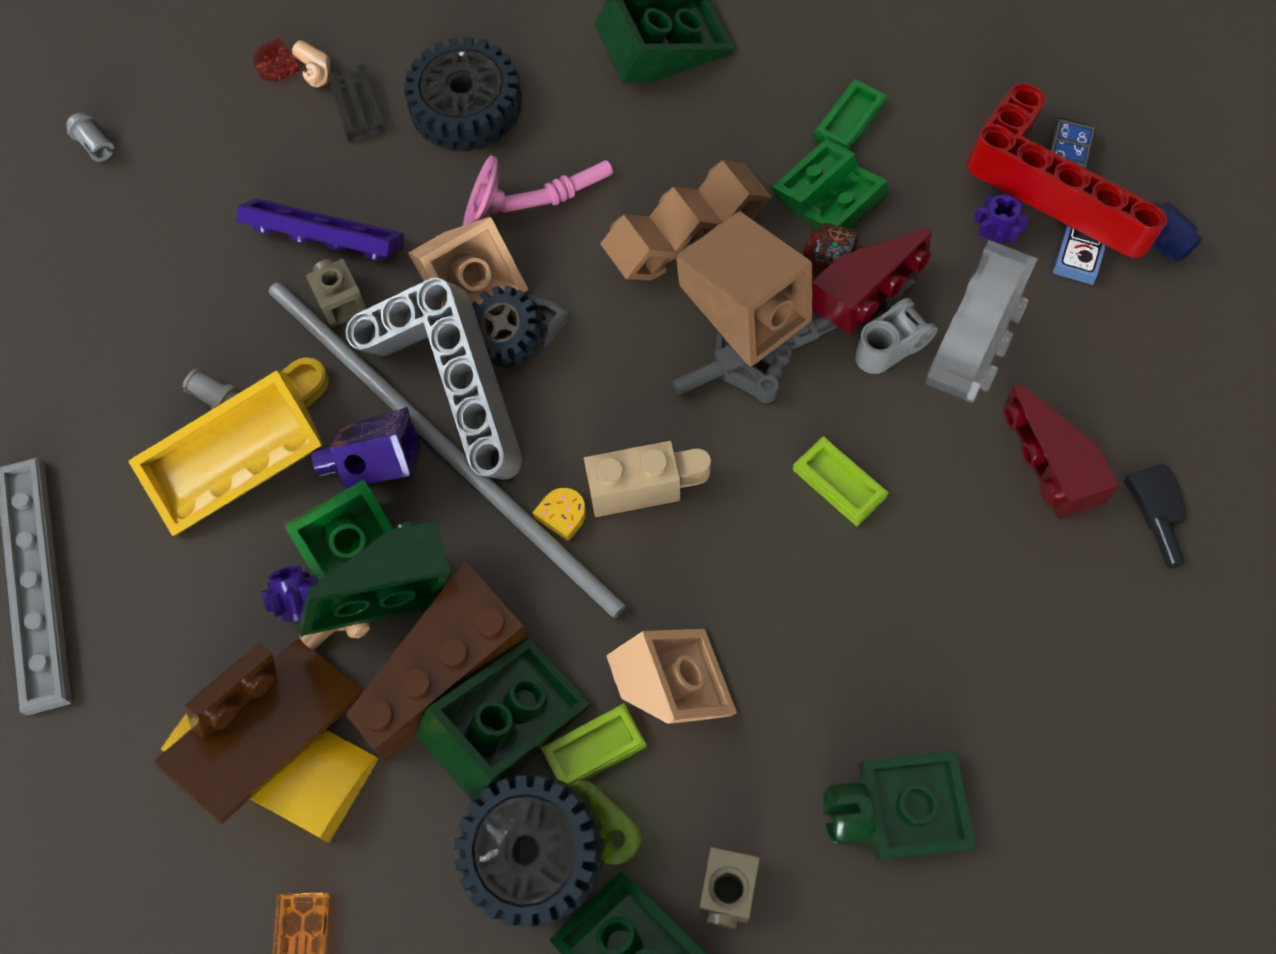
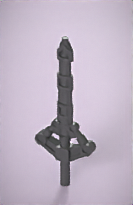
M909 276L905 280L900 292L894 298L888 297L881 305L889 307L901 301L902 295L908 293L909 289L916 285L915 279ZM813 312L812 321L761 359L769 366L765 374L754 366L750 367L716 329L714 361L671 380L672 388L676 395L679 396L716 378L722 377L725 383L728 382L755 396L760 402L771 403L777 397L779 381L783 374L782 369L791 359V350L818 339L819 336L837 328V326L816 312Z

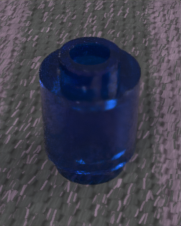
M1169 201L1161 206L1155 202L1154 204L1165 212L1167 224L1152 246L1166 259L1172 257L1179 263L1201 243L1203 237L1197 233L1199 228Z

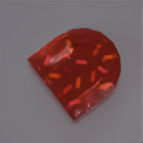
M280 37L261 46L253 55L254 67L257 74L263 80L279 81L300 71L297 62Z

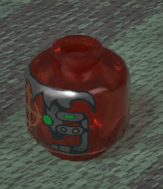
M823 223L818 227L817 231L810 230L803 256L812 261V274L819 276L839 256L863 249L864 247L859 246L860 237L857 231L830 223Z

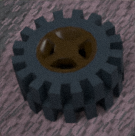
M499 286L493 287L492 296L486 291L479 295L483 300L481 305L475 301L472 303L491 363L497 366L502 364L506 368H514V362L522 366L527 363L524 356L528 354L534 358L538 354L533 349L534 346L537 344L543 347L545 340L540 337V333L547 334V326L542 322L546 320L545 314L539 309L540 306L519 289L517 291L512 286H505V291Z

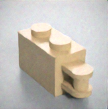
M671 441L584 457L595 517L680 501V488L700 485L709 479L711 465L709 454L705 450L698 448L674 453Z

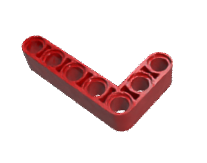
M1020 83L1013 86L982 127L966 162L969 172L980 180L1131 258L1144 257L1167 224L1165 212L1152 202L1027 139L1045 104V94L1039 88L1030 84Z

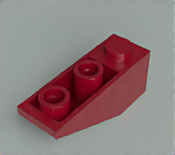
M922 228L839 256L812 281V310L849 335L861 323L867 324L875 316L879 306L888 297L894 298L900 292L905 280L911 274L921 272L928 264L931 257L929 246L932 231Z
M1022 384L1013 386L1003 408L1004 417L1008 426L1012 430H1016L1022 442L1021 452L1024 461L1029 467L1034 468L1040 480V494L1045 504L1052 506L1057 518H1061L1107 503L1119 485L1100 447Z

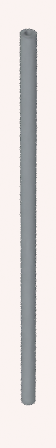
M276 282L270 287L269 294L393 411L408 407L416 433L613 619H616L624 612L626 605L493 480L489 477L477 475L472 471L466 455L290 290L281 282Z

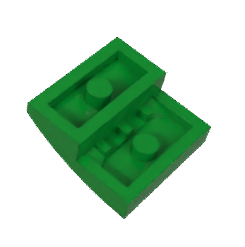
M827 139L820 143L772 186L773 193L791 211L833 241H836L834 238L837 237V234L831 231L830 235V230L828 229L839 230V228H832L836 227L834 225L843 228L841 229L843 233H846L889 193L887 180L857 166L855 153Z

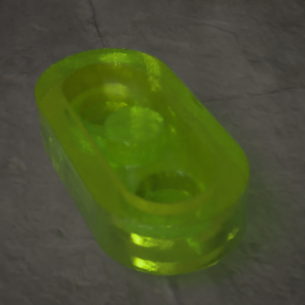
M575 780L567 783L568 786L574 787L582 793L581 796L585 795L589 798L591 805L595 809L593 811L595 818L600 819L603 828L600 830L601 839H605V850L602 851L601 859L608 864H621L631 860L637 854L641 845V832L636 822L597 784L586 780ZM556 809L559 819L573 833L565 816ZM616 829L621 830L625 835V843L620 848L614 847L610 841L611 833Z

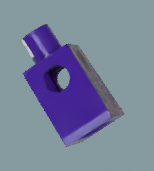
M408 407L341 427L330 447L312 452V462L317 475L321 477L338 472L342 485L347 488L362 480H365L366 484L410 476L421 445Z

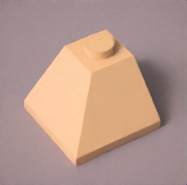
M491 217L444 232L408 252L423 281L431 278H440L465 290L472 303L475 301L481 305L483 300L479 295L486 291L492 296V288L497 286L504 291L505 286H512L517 291L518 289L523 292L529 290ZM447 294L443 297L441 301V308L444 307V305L447 302Z
M705 628L642 631L606 655L621 699L667 724L731 717L737 713Z

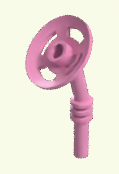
M491 155L484 163L473 187L466 208L463 226L484 219L488 212L497 214L499 211L506 213L550 203L556 206L560 201H567V197L569 199L573 198L576 191L613 174L612 167L605 160L570 177L563 175L560 177V180L554 179L552 184L550 182L545 183L543 189L504 196L505 191L498 189V159Z

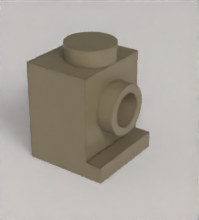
M333 259L321 260L314 265L313 272L305 275L331 330L349 322L354 315L367 309L344 259L336 262Z

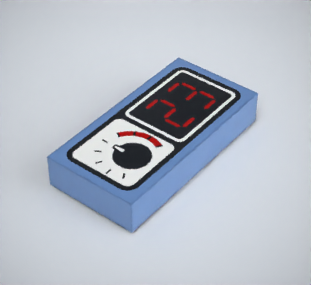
M1067 225L1052 274L1093 285L1098 275L1106 245Z

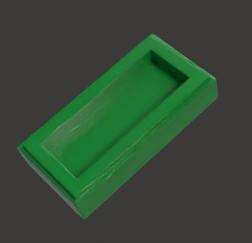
M854 79L815 129L813 141L820 144L827 139L852 151L886 106L888 95Z

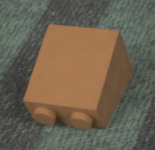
M740 211L726 221L719 223L709 233L693 244L686 246L682 252L676 255L680 287L750 367L812 321V261Z

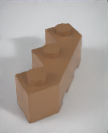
M721 160L720 163L714 165L709 170L707 179L698 190L673 186L671 190L662 195L659 205L650 216L623 214L612 223L609 233L600 244L625 279L652 281L666 273L664 265L676 259V255L682 252L686 246L702 238L719 223L726 221L738 211L753 220L771 200L772 196L745 163Z

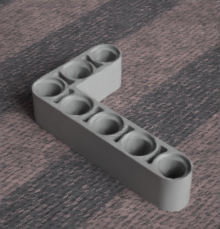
M431 278L354 315L346 327L348 343L355 349L376 356H389L428 337L467 461L472 471L477 475L501 480L511 479L518 473L522 464L521 452L471 299L465 290L443 279ZM447 294V302L444 305V307L441 308V301L443 297ZM411 312V318L406 324V317ZM375 329V336L371 341V335ZM460 332V340L455 347H453L454 338L456 334ZM473 371L472 382L466 387V377L469 372ZM485 410L486 420L481 427H479V415L482 411ZM498 450L499 461L493 468L491 457L494 451Z

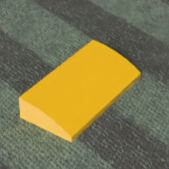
M276 370L128 462L172 536H176L324 445L307 408L289 376L285 372Z
M187 713L162 746V751L165 752L191 729ZM325 730L250 800L330 843L379 758Z

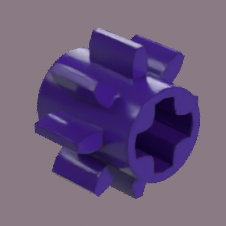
M1007 193L994 198L988 195L983 207L977 208L974 217L975 222L981 223L977 235L979 237L984 236L994 246L1007 240L1015 243L1019 231L1025 230L1029 217L1021 215L1025 203L1019 202Z
M289 566L273 572L268 577L269 583L267 585L269 589L261 592L267 612L273 611L275 617L281 615L282 620L285 622L301 620L307 590L318 583L317 576H310L308 571L303 572L300 566Z

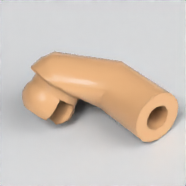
M303 40L297 41L293 46L292 55L306 64L307 73L303 72L305 81L313 87L324 86L330 79L329 56Z

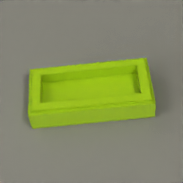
M824 436L793 464V471L856 527L887 498L889 493Z
M623 703L545 745L541 749L555 777L565 782L568 786L575 787L647 746Z

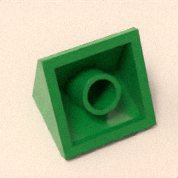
M365 480L358 482L284 525L309 568L317 576L318 582L387 531L393 529Z

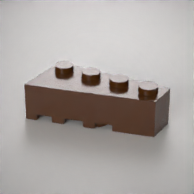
M465 560L352 705L346 716L370 746L387 761L416 737L417 729L429 706L528 639L524 626Z

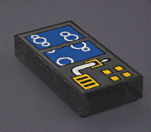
M1058 117L1049 150L1087 169L1097 126Z

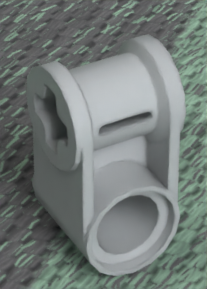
M904 298L887 312L863 327L855 352V362L864 372L870 374L885 372L908 355L914 354L925 347L935 337L938 328L933 323L928 324L914 309L915 303L910 298ZM870 345H878L884 350L875 349Z

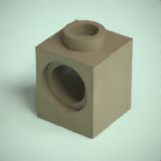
M713 847L710 848L699 913L708 915V924L728 929H737L738 921L748 923L760 857ZM722 878H733L740 884L742 897L737 902L726 904L716 897L714 886Z

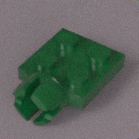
M956 750L863 760L859 764L860 780L852 783L834 784L824 792V815L849 812L846 815L832 817L833 823H825L832 842L836 844L866 842L872 846L876 862L966 852L977 848Z

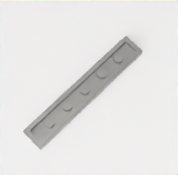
M39 457L0 467V516L20 713L26 716L72 704L45 463Z

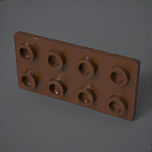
M299 639L291 643L274 659L273 653L261 643H258L185 704L191 729L156 758V767L218 823H224L356 702L362 694V690Z

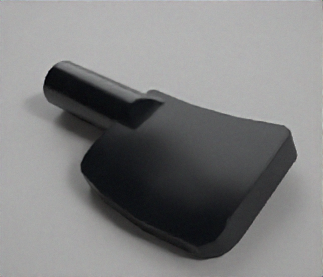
M1161 464L1129 474L1124 479V483L1135 498L1148 528L1152 529L1167 568L1183 565L1185 560L1171 526L1183 523L1187 519V512L1180 488L1170 468Z

